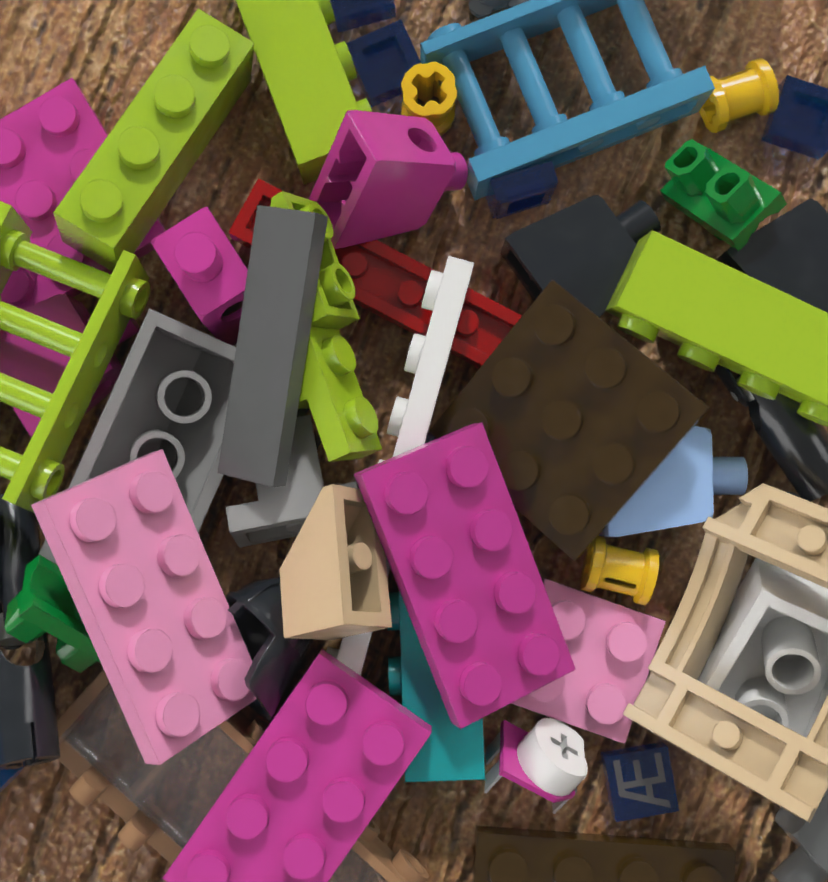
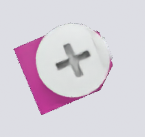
M553 718L541 719L529 732L503 720L500 724V733L486 748L487 765L499 752L500 759L485 775L484 793L487 794L503 776L551 801L553 814H556L569 799L575 796L577 786L587 775L588 767L585 759L584 740L570 726Z

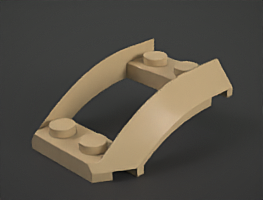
M763 483L739 497L741 503L716 519L708 516L702 527L705 535L695 567L675 616L648 667L651 673L634 704L628 703L623 715L663 740L672 743L774 802L784 810L810 823L828 788V695L806 738L698 681L732 605L748 555H752L828 589V508Z

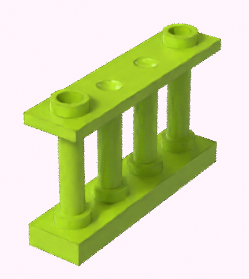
M0 201V329L71 357L54 393L0 372V402L41 418L23 455L0 446V476L11 480L2 499L34 513L32 504L55 495L59 489L65 470L61 462L130 318L137 319L147 304L150 294V283L148 282L149 277L136 254L128 251H122L112 274H109L31 243V229L12 205ZM22 267L100 298L83 333L1 301V293L12 271H17Z

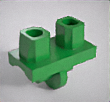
M693 139L686 141L666 161L664 166L671 177L659 190L665 200L706 228L711 235L719 240H723L737 251L741 250L748 243L751 234L757 230L761 221L770 215L778 213L787 205L780 191Z
M38 555L25 566L22 590L7 606L4 628L7 634L24 643L35 641L45 632L57 638L56 654L60 658L61 663L81 673L98 661L100 662L58 565Z

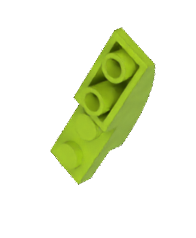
M284 191L273 196L270 207L315 212L328 216L316 201ZM328 217L298 409L311 410L328 461L334 462L362 459L382 450V446L376 433L378 430L377 415L370 402L363 397L354 372L356 368L354 352L339 331V329L360 318L353 302L355 286L347 270L338 261L331 242L333 227Z

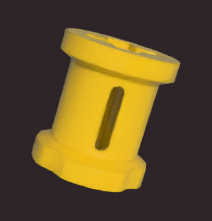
M757 58L749 61L745 66V70L719 79L710 76L715 89L699 110L705 126L712 133L721 132L726 129L728 122L755 112L760 116L774 113L779 104V89L773 69L766 60Z
M438 62L415 64L405 73L401 82L403 94L401 115L426 118L433 123L439 135L442 136L451 128L455 119V102L457 100L455 76L446 66ZM433 96L439 98V104L431 100ZM418 98L427 102L424 107L418 104Z
M598 536L587 548L581 574V590L592 592L596 587L630 595L633 597L634 603L646 606L652 597L659 570L658 550L646 548L640 553L607 545L605 537Z

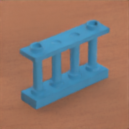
M529 0L465 26H461L459 23L442 26L435 30L426 41L420 43V64L438 62L446 66L455 76L457 98L478 146L474 151L475 156L468 159L467 184L474 201L493 194L496 184L541 165L543 167L529 172L527 177L538 173L541 175L699 112L715 89L706 66L684 74L680 68L673 69L644 0ZM618 4L650 79L646 84V89L626 97L623 91L615 90L585 19L588 15ZM560 26L593 102L588 112L567 119L566 114H558L527 40ZM502 49L506 53L535 123L531 130L532 134L512 142L509 141L508 137L500 136L470 64L471 61ZM522 176L517 177V178H515V179H513V180H510V181H508V182H505V183H509V182H512V181L521 179ZM530 177V178L521 180V181H519L518 183H521V182L526 181V180H528V179H531V178H533V177ZM513 183L501 186L500 190L512 186Z

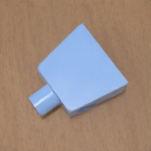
M694 426L598 536L621 537L706 522L708 516L713 518V495L745 494L748 485V467L745 458L713 457L711 430L705 427Z

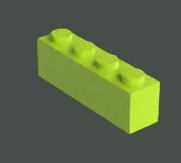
M235 0L249 39L254 42L256 58L303 183L307 184L318 179L348 110L372 112L367 98L359 101L355 100L349 81L357 78V74L345 41L334 44L327 25L336 22L330 0Z
M197 9L53 212L62 242L111 271L114 270L123 250L134 254L250 83L254 42L201 9Z
M652 230L638 241L605 310L620 318L617 328L628 335L648 343H654L657 336L680 346L677 356L682 360L714 372L717 364L741 375L737 385L743 389L770 400H775L778 393L801 403L797 410L799 415L828 427V313Z

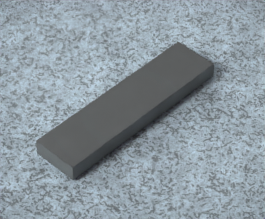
M257 205L218 473L270 487L286 486L328 216L315 212Z

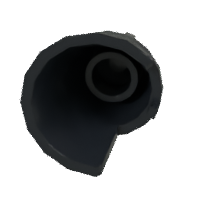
M280 576L253 581L236 592L230 591L225 596L230 607L228 611L233 614L252 659V664L245 677V684L256 697V700L248 706L269 721H272L284 693L297 671L302 667V660L314 640L284 638Z

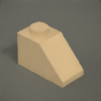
M335 484L325 486L320 491L279 569L284 638L336 640L392 627L386 556L360 489Z

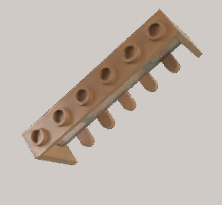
M103 669L57 720L60 758L58 760L78 778L69 789L70 794L78 803L90 806L97 798H100L126 822V825L118 832V838L128 849L138 851L145 842H148L172 865L269 724L260 718H255L251 722L239 711L161 765L145 764ZM371 819L328 882H426L429 875L421 863L409 852L400 849L395 854L377 837L380 834L379 827Z

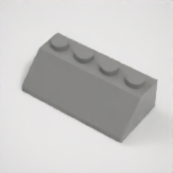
M149 308L69 488L144 455L163 449L197 532H199L223 477V474L218 473L236 347ZM45 539L39 555L56 563Z

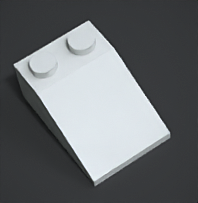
M755 558L736 591L724 625L698 681L807 738L828 695V589Z

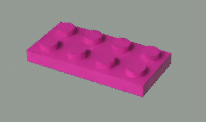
M483 423L470 424L354 474L452 724L462 729L576 670Z
M322 649L174 860L163 879L167 882H328L432 733V726Z

